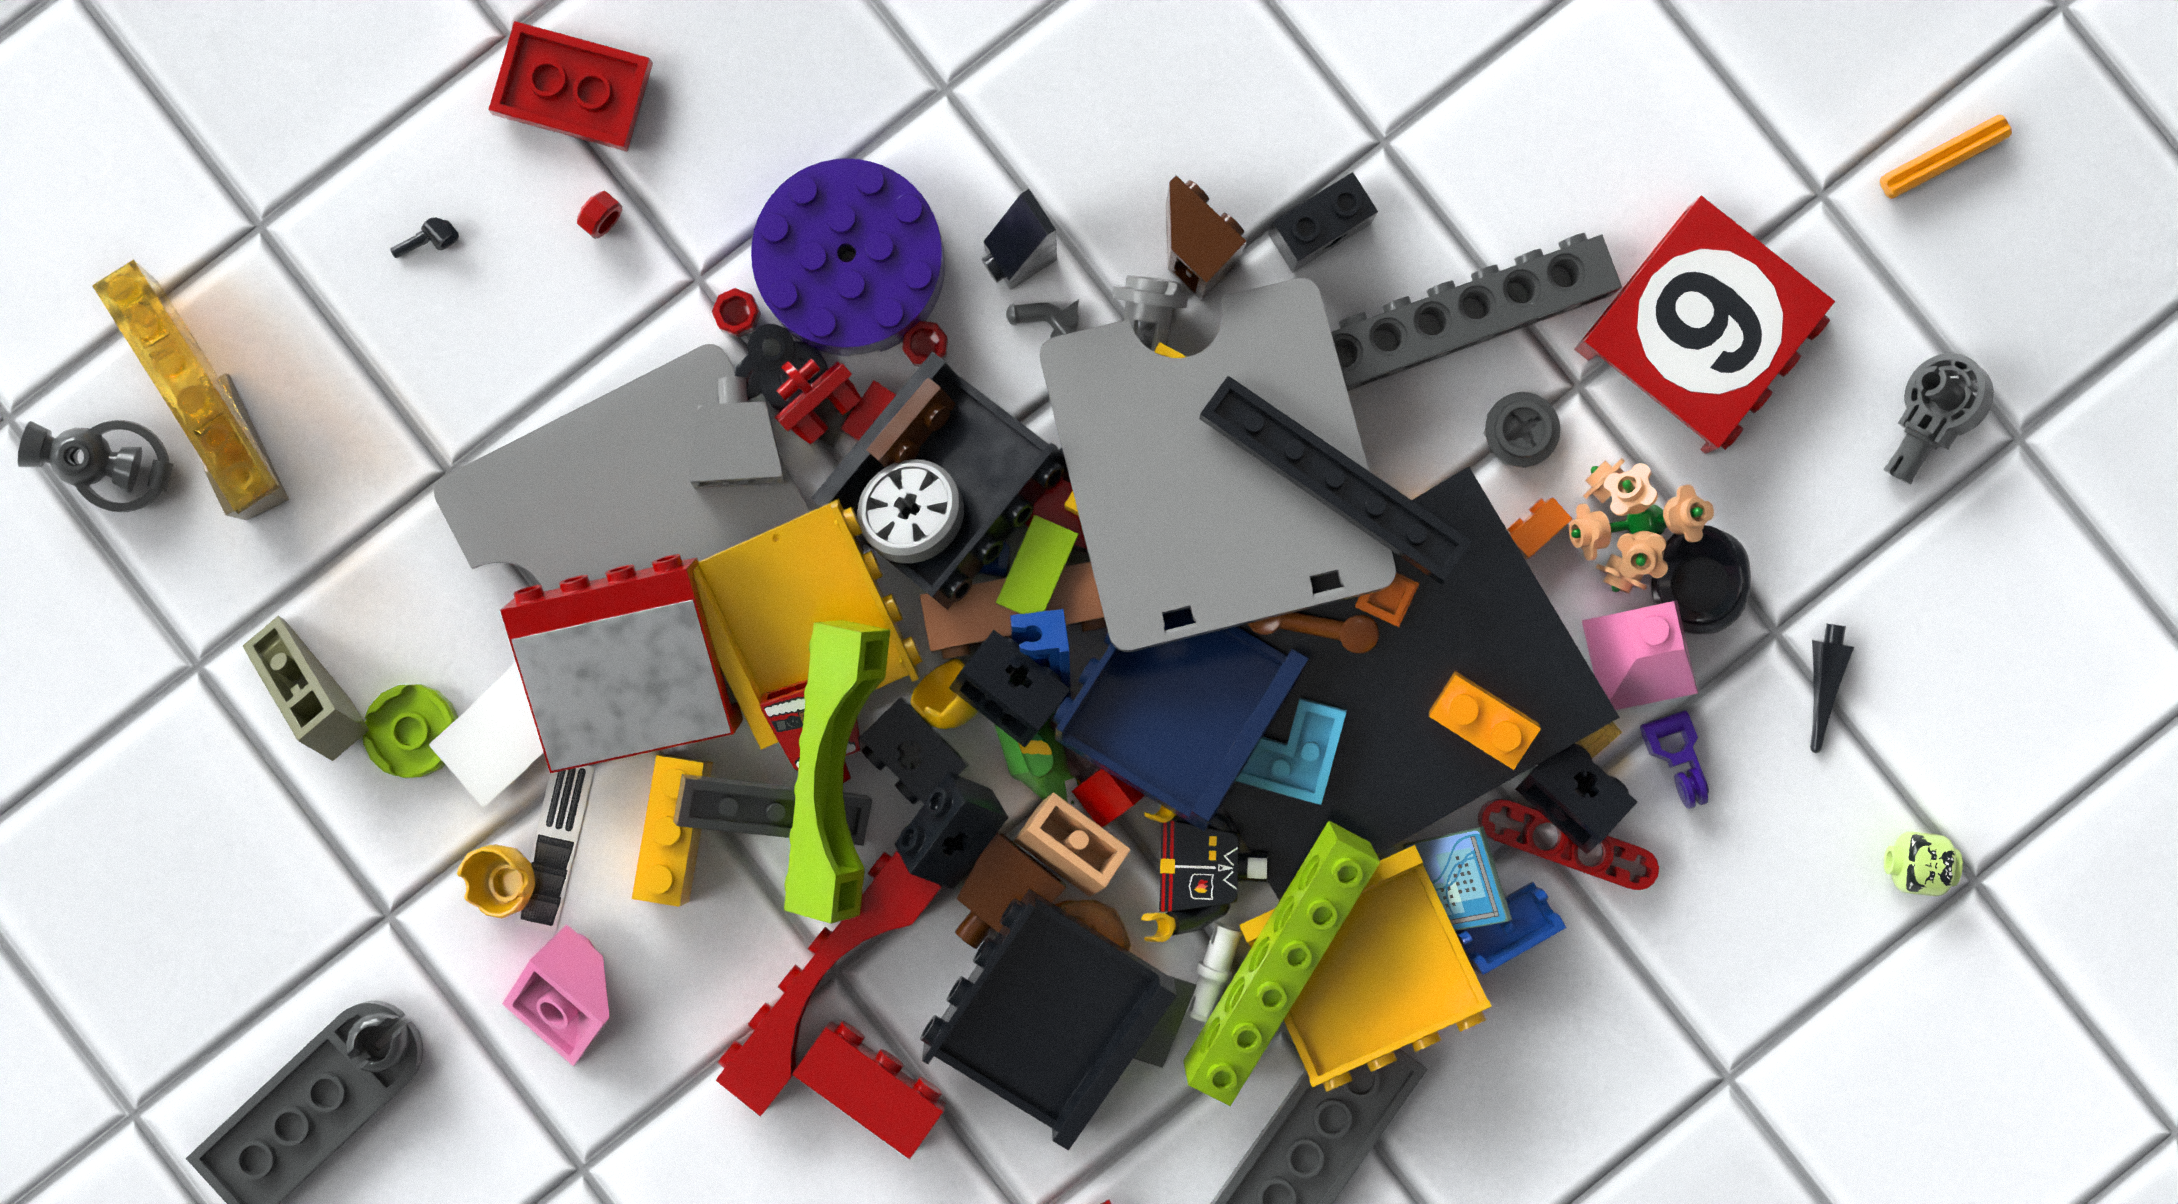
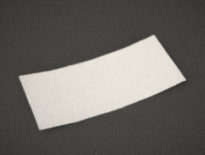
M516 661L460 717L429 744L482 808H485L544 753Z

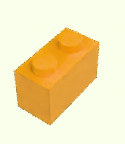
M1457 671L1453 673L1429 711L1430 718L1513 770L1541 730L1538 722Z

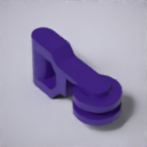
M1683 710L1640 725V731L1649 755L1667 761L1669 768L1689 762L1691 768L1687 770V776L1683 772H1678L1674 775L1675 785L1684 806L1687 809L1695 808L1696 801L1699 805L1707 804L1709 789L1693 749L1698 736L1688 712ZM1681 732L1685 744L1680 752L1672 754L1662 750L1658 739Z

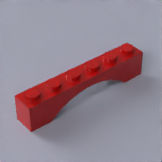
M898 850L892 857L884 852L867 874L874 880L862 894L860 916L842 920L833 932L824 927L807 949L814 956L802 970L796 964L778 985V988L784 992L773 1008L765 1002L748 1023V1026L754 1030L751 1036L743 1045L735 1040L718 1061V1064L724 1070L715 1081L760 1117L793 1076L792 1073L797 1068V1043L802 1018L813 992L826 972L840 957L863 941L889 930L912 925L941 889L942 885L910 874Z

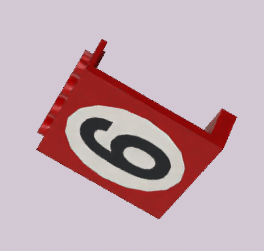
M1701 195L1686 208L1574 350L1588 361L1596 355L1602 358L1704 439L1706 443L1700 450L1707 454L1719 449L1720 446L1726 450L1734 443L1744 429L1739 425V422L1749 410L1752 413H1756L1766 403L1773 393L1768 388L1770 383L1778 374L1784 377L1797 364L1802 356L1797 352V349L1806 338L1812 341L1824 330L1830 321L1825 314L1836 301Z

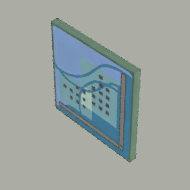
M1483 826L1402 844L1403 849L1413 845L1416 846L1425 870L1455 931L1512 920Z

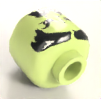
M1910 831L1901 834L1894 846L1887 847L1884 855V870L1887 874H1891L1894 885L1901 892L1936 897L1946 894L1951 886L1954 887L1959 883L1963 870V860L1961 852L1954 848L1953 843L1947 837L1938 834Z

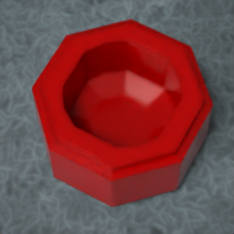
M605 190L591 196L581 207L577 216V224L594 239H598L608 233L618 221L623 211V206Z
M737 288L718 295L712 310L719 329L738 338L755 331L761 317V312L753 295Z
M919 321L904 334L902 350L914 366L920 367L931 352L943 360L946 358L948 337L937 323Z

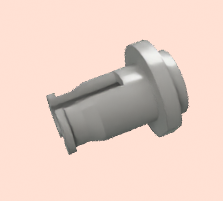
M1127 275L1126 285H1114L1112 298L1126 301L1123 320L1129 319L1136 335L1138 321L1155 323L1151 350L1155 351L1159 342L1167 346L1172 308H1187L1188 295L1181 294L1182 284L1165 279Z

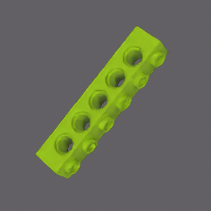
M1331 821L1327 822L1185 1056L1183 1063L1189 1086L1228 1106L1232 1105L1380 864V860L1369 841Z

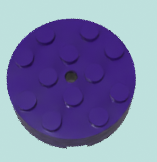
M844 158L823 161L808 166L789 177L774 191L764 205L754 228L751 246L752 269L754 279L764 302L788 332L801 342H805L819 351L838 356H850V354L888 350L903 342L904 334L919 321H926L939 299L945 276V259L942 238L935 216L925 198L913 184L894 170L883 165L861 159ZM855 255L852 261L844 262L847 256Z

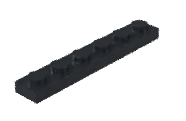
M1230 376L1226 377L1200 413L1199 419L1441 585H1443L1472 544V541Z

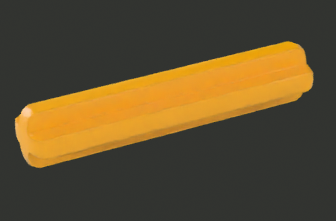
M1997 115L1886 173L1880 178V186L1888 198L1894 199L2009 138L2012 134V128L2003 115Z

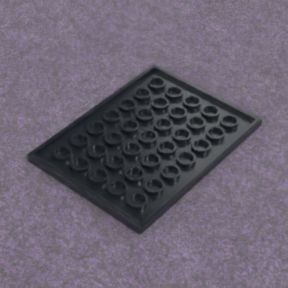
M1470 467L1465 468L1412 500L1472 541V544L1443 585L1392 551L1396 572L1420 583L1399 627L1356 608L1355 605L1359 596L1297 611L1298 613L1343 622L1356 614L1368 615L1376 621L1380 631L1379 640L1373 649L1365 653L1356 654L1348 651L1340 640L1279 628L1271 634L1260 635L1254 632L1248 624L1237 626L1286 656L1293 649L1308 658L1301 676L1263 737L1288 743L1300 698L1347 710L1321 805L1235 781L1222 803L1250 852L1267 854V881L1279 901L1328 821L1369 841L1378 855L1620 718ZM1337 572L1310 578L1313 594L1343 587L1340 584ZM1455 671L1539 723L1541 730L1514 770L1429 717L1430 709Z

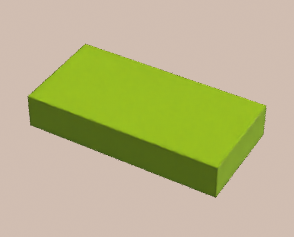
M1034 515L996 604L1019 614L1046 611L1079 534Z

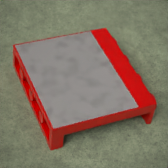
M680 554L669 555L652 561L653 567L637 571L633 564L624 565L605 572L606 578L589 581L588 575H579L559 582L560 588L543 591L542 585L526 587L513 593L514 599L500 609L550 773L728 736L736 732L743 721V716L738 702L730 704L693 574V570L699 565L697 557L682 560Z

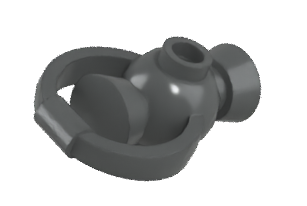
M127 420L106 421L90 429L75 427L63 431L56 438L52 437L51 430L33 421H29L20 441L17 459L19 467H43L45 463H50L53 472L62 481L75 486L86 500L99 508L112 512H131L152 503L162 491H167L173 464L169 463L168 453L161 440L145 426ZM114 430H128L142 436L154 449L158 460L153 459L147 487L151 489L142 497L131 502L118 503L104 499L90 487V485L98 483L107 475L112 478L114 485L130 493L135 486L142 461V447H122L119 452H112L108 442L102 436L104 433ZM80 450L84 454V460L81 464L77 458Z

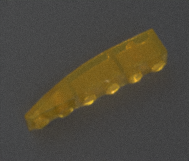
M132 260L93 284L92 287L233 510L240 514L280 488L264 454L235 403L159 282L135 260Z

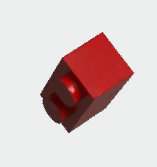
M873 380L862 396L861 401L857 403L842 425L841 430L858 442L896 394Z

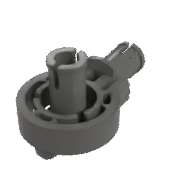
M1956 353L1940 354L1923 362L1910 376L1905 388L1904 401L1907 409L1898 421V424L1905 428L1904 432L1907 434L1883 470L1911 485L1915 475L1932 449L1937 450L1938 447H1943L1949 450L1958 435L1965 434L1977 427L1985 419L1993 403L1994 389L1987 372L1971 358Z

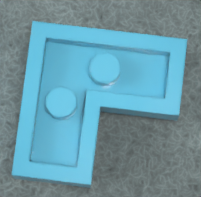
M1300 698L1288 743L1262 737L1236 781L1321 805L1347 710Z

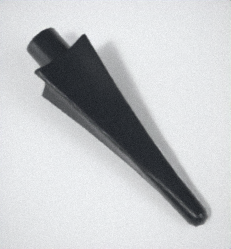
M1826 623L1824 642L1812 640L1814 703L1810 749L1813 753H1819L1822 750L1832 707L1854 650L1852 646L1843 645L1846 626Z

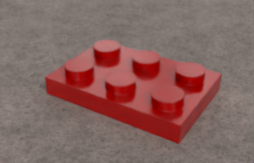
M514 21L488 110L492 115L628 152L653 62L649 57Z

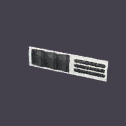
M587 765L550 773L529 860L534 870L535 887L526 907L517 912L514 924L556 933L595 766Z

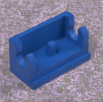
M1064 610L1010 615L1012 639L1019 644L1020 652L1029 656L1040 666L1053 670L1058 674L1062 683L1071 689L1070 651ZM1070 690V691L1068 692V694L1064 697V699H1065L1066 697L1071 698V690Z
M1530 882L1505 897L1512 920L1455 931L1472 968L1478 973L1484 975L1566 928L1561 917L1556 912L1554 913L1547 902L1548 895L1542 888L1536 887L1534 882Z

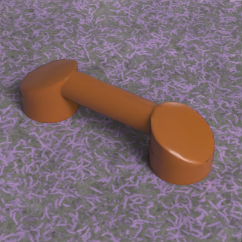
M1293 612L1248 623V626L1260 635L1271 634L1279 628L1340 640L1348 651L1356 654L1365 653L1373 649L1380 635L1376 621L1374 622L1373 618L1365 614L1353 615L1343 622Z

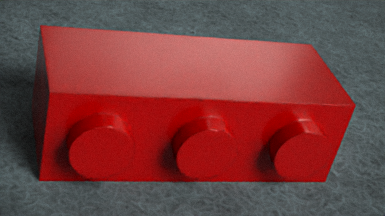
M830 1021L792 1075L910 1160L944 1112L946 1103L940 1099L943 1095L942 1091L922 1077H919L917 1081L910 1078L901 1071L904 1067L903 1063L886 1050L880 1049L877 1054L862 1043L865 1036L849 1023L842 1021L838 1026L833 1021Z

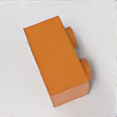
M1553 497L1546 501L1542 498L1539 499L1528 509L1532 513L1524 521L1518 518L1507 528L1525 560L1534 555L1572 520V517Z

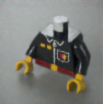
M1162 805L1155 814L1144 812L1146 818L1162 823L1159 912H1167L1166 914H1143L1141 921L1155 920L1158 925L1156 934L1144 937L1145 941L1165 942L1172 935L1201 930L1225 916L1230 909L1231 903L1237 902L1238 881L1267 882V854L1239 853L1240 833L1233 831L1230 819L1220 812H1216L1205 832Z

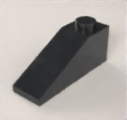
M1027 189L1018 196L983 241L985 252L987 253V256L981 259L996 283L1004 279L1010 290L1057 261L1056 229L1030 189Z

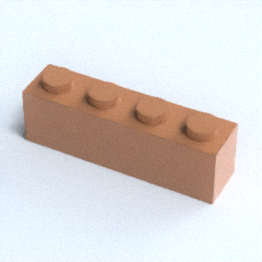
M1091 562L1064 567L1046 608V611L1063 609L1066 627L1081 624L1082 632L1107 628ZM1006 578L973 584L967 595L960 601L954 602L948 610L929 594H921L920 600L930 651L933 653L941 651L943 659L970 655L969 646L983 643L993 630L1003 637L1012 639L1010 615L1019 613L996 604Z

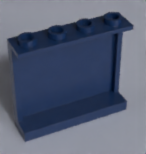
M1190 608L1162 615L1165 624L1164 630L1195 623ZM1237 626L1134 652H1123L1115 648L1107 633L1104 643L1109 645L1100 661L1094 657L1090 659L1078 680L1079 683L1083 684L1082 689L1074 700L1069 697L1065 698L1052 722L1058 725L1056 727L1055 740L1205 832L1301 676L1308 658L1293 649L1286 656Z

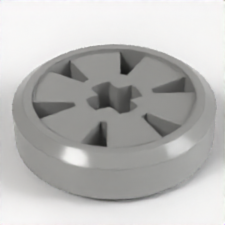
M919 459L904 460L899 464L894 463L878 472L864 488L857 509V518L863 532L862 534L870 546L882 557L898 563L921 562L942 552L958 534L964 517L963 497L950 474L935 463ZM916 503L920 511L917 515L910 513L908 519H906L902 511L905 507L912 509L913 504Z

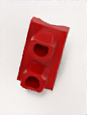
M810 359L797 371L787 361L781 368L789 379L776 391L785 401L798 389L802 392L775 415L774 418L787 432L791 429L807 443L812 444L828 429V426L813 411L817 405L827 398L844 415L860 402L862 398L854 384L849 380L852 373L843 363L840 364L836 361L812 384H809L807 381L821 370L819 366Z

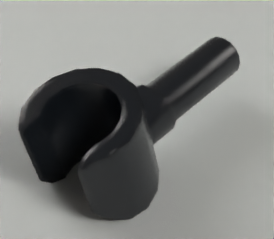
M434 217L423 223L422 231L390 248L392 255L398 258L427 244L429 241L432 242L437 250H444L458 240L459 233L449 221Z

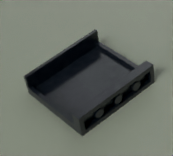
M931 352L811 499L821 507L839 499L844 510L851 507L857 516L858 503L864 488L878 472L885 468L866 449L928 377L939 385L956 405L950 411L949 419L945 425L939 430L933 431L921 445L915 459L935 463L946 470L953 478L962 494L964 502L962 525L948 547L930 559L916 563H898L886 560L948 610L954 602L960 601L967 595L971 589L973 578L982 567L992 563L999 556L1003 548V542L1014 528L1022 526L1030 518L1034 510V504L1042 494L1059 483L1064 474L1066 462L1063 453L1052 442L1048 444L956 374L943 359ZM914 503L912 509L905 507L902 514L908 519L910 513L917 515L920 509ZM863 534L858 535L862 541L870 546Z
M1028 889L1021 901L1014 898L1005 909L1000 919V924L1004 926L996 938L992 940L987 937L981 944L973 959V963L977 964L968 979L961 976L956 981L946 999L950 1005L943 1016L940 1018L934 1015L926 1025L920 1037V1040L924 1042L922 1061L929 1064L932 1058L936 1057L1052 1128V1141L1069 1151L1177 994L1173 978L1036 892Z

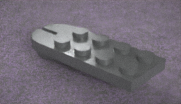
M367 1001L344 1010L185 1159L227 1204H280L414 1078L423 1058V1043L417 1027L412 1021L400 1026L392 1034V1039L379 1050L374 1043L395 1025L405 1013L396 1006L382 1001Z

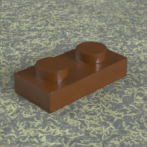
M928 377L866 451L885 468L894 463L899 464L904 460L915 459L921 445L932 432L939 430L945 425L949 419L950 411L956 405L955 402L939 385Z

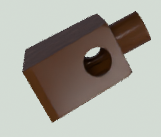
M998 831L980 854L956 898L970 912L954 932L968 945L977 949L992 929L998 933L1004 926L1000 924L1001 916L1014 898L1021 901L1028 889H1031L1052 903L1066 889V883L1002 832Z

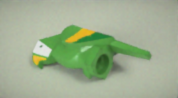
M1054 712L1026 747H1023L995 725L1011 777L1024 783L1042 800L1054 792L1077 810L1082 811L1085 809L1071 792L1081 782L1070 774L1064 746L1055 740L1056 733L1051 727V719Z

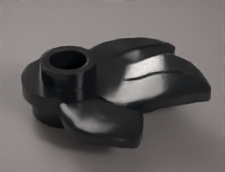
M766 324L758 327L751 334L748 340V355L737 365L734 376L746 378L747 400L755 398L762 393L766 401L775 410L780 412L802 392L798 389L785 401L776 391L789 379L781 368L787 361L798 371L812 359L821 370L807 381L811 384L828 367L821 353L815 347L805 342L794 341L791 334L782 326ZM775 339L779 342L781 350L776 356H767L763 352L762 344L765 340Z

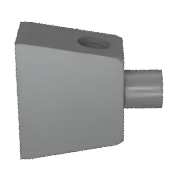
M745 377L719 378L717 380L719 404L699 405L697 408L689 474L690 483L694 489L785 483L766 402H747Z

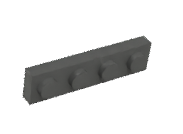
M682 774L673 822L679 827L789 838L793 826L795 807L794 787ZM843 792L846 821L853 844L864 846L872 799L868 795Z

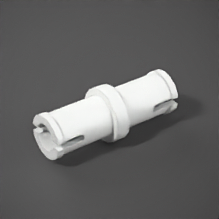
M1214 922V929L1204 960L1198 961L1195 970L1199 974L1197 986L1189 1008L1186 1011V1014L1190 1015V1017L1203 1022H1207L1223 995L1225 985L1230 984L1233 979L1234 973L1230 969L1240 937L1243 935L1239 928L1221 922Z

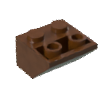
M1176 175L1169 182L1166 199L1168 270L1202 301L1240 261L1246 244V240L1242 237L1244 230L1229 214L1223 213L1219 216L1207 204L1209 197L1195 182L1188 180L1184 183Z

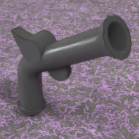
M1079 299L1063 311L1050 303L1015 305L1013 303L1007 308L1006 317L1013 326H1017L1020 323L1048 322L1054 329L1050 338L1078 331L1076 327L1079 321L1077 313Z

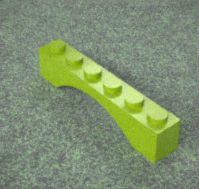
M845 620L815 622L813 624V633L809 643L808 682L804 691L805 711L803 730L799 739L800 759L798 778L794 787L795 807L793 826L789 835L791 846L788 874L784 883L786 891L784 911L830 924L860 916L865 868L854 847L846 821L843 799V766L848 740L857 716L870 694L885 679L890 629Z

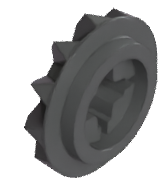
M1516 392L1501 398L1494 404L1487 414L1483 434L1487 439L1490 452L1501 459L1504 464L1525 468L1541 463L1553 453L1560 438V421L1554 408L1544 398L1529 392ZM1516 418L1520 423H1524L1527 420L1530 422L1534 418L1537 419L1538 422L1532 425L1533 428L1528 432L1531 439L1529 442L1526 443L1522 437L1516 440L1512 439L1509 442L1506 440L1510 436V432L1515 428L1512 423L1513 419Z

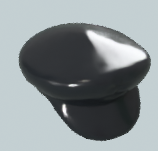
M1704 525L1702 529V539L1694 543L1688 542L1684 534L1677 535L1673 533L1666 541L1667 545L1663 555V560L1668 564L1667 573L1661 578L1652 577L1651 581L1654 605L1677 600L1684 632L1690 634L1718 633L1732 625L1744 611L1751 589L1750 562L1743 545L1729 533L1708 525Z

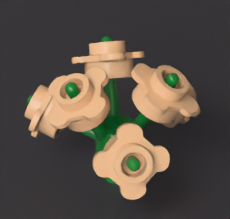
M1621 458L1613 466L1605 460L1599 467L1593 466L1591 468L1592 474L1585 480L1591 488L1583 497L1587 499L1593 494L1603 504L1612 496L1613 501L1610 509L1617 516L1627 515V519L1609 523L1607 516L1602 511L1590 512L1587 504H1579L1576 508L1577 517L1569 525V536L1572 544L1576 548L1583 550L1586 560H1595L1597 549L1609 546L1611 533L1628 530L1629 533L1623 534L1617 542L1618 549L1622 551V558L1611 554L1606 566L1597 564L1596 569L1606 573L1603 582L1610 585L1613 592L1621 590L1629 594L1633 586L1646 590L1647 585L1641 583L1644 574H1650L1654 578H1661L1667 573L1668 564L1663 560L1667 542L1661 536L1665 529L1668 528L1677 535L1684 534L1685 539L1690 543L1698 542L1703 537L1702 529L1704 525L1714 516V509L1709 501H1704L1696 495L1695 489L1691 485L1680 486L1677 489V497L1669 499L1664 506V510L1657 505H1653L1658 498V493L1649 481L1651 476L1650 468L1645 464L1639 463L1634 465L1630 471L1624 472L1620 466L1625 460Z

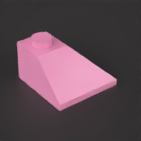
M1677 600L1582 620L1594 675L1615 710L1698 694Z
M566 925L529 960L502 1004L573 1066L581 1059L610 1017L603 955L594 948L588 938L577 934Z

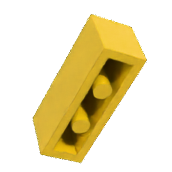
M668 754L656 755L632 899L677 907L690 901L702 829L679 827L673 822L682 774L711 777L713 762Z

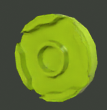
M421 684L397 685L381 693L368 707L365 718H367L365 724L369 731L363 735V745L370 760L383 772L402 778L425 777L442 769L445 763L429 744L458 718L452 702L440 691Z

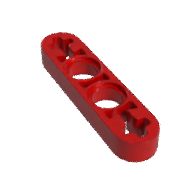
M1494 799L1485 803L1478 813L1479 827H1484L1486 837L1622 887L1632 890L1647 889L1654 884L1658 877V861L1651 852L1608 835L1600 843L1603 850L1600 861L1595 865H1584L1578 857L1579 847L1541 812L1509 800ZM1505 807L1507 808L1506 817L1524 823L1525 813L1530 815V819L1523 828L1522 843L1516 842V838L1521 833L1519 831L1502 827L1499 834L1495 833V824L1489 821L1490 814L1492 812L1500 813L1502 808ZM1547 822L1556 828L1558 840L1551 849L1541 850L1534 843L1533 832L1538 825ZM1614 846L1620 848L1615 857L1627 861H1635L1637 855L1641 856L1639 864L1646 867L1645 874L1643 876L1635 875L1633 881H1630V872L1628 870L1611 865L1614 858ZM1611 865V874L1608 875L1606 870Z

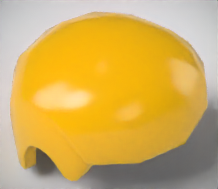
M952 659L936 667L921 680L913 691L910 700L911 706L932 727L946 730L957 728L966 724L978 713L975 708L949 689L965 666L959 659Z
M498 844L481 847L468 853L457 871V876L463 878L466 884L464 899L478 907L486 916L502 919L523 910L528 904L535 887V875L531 863L517 848Z

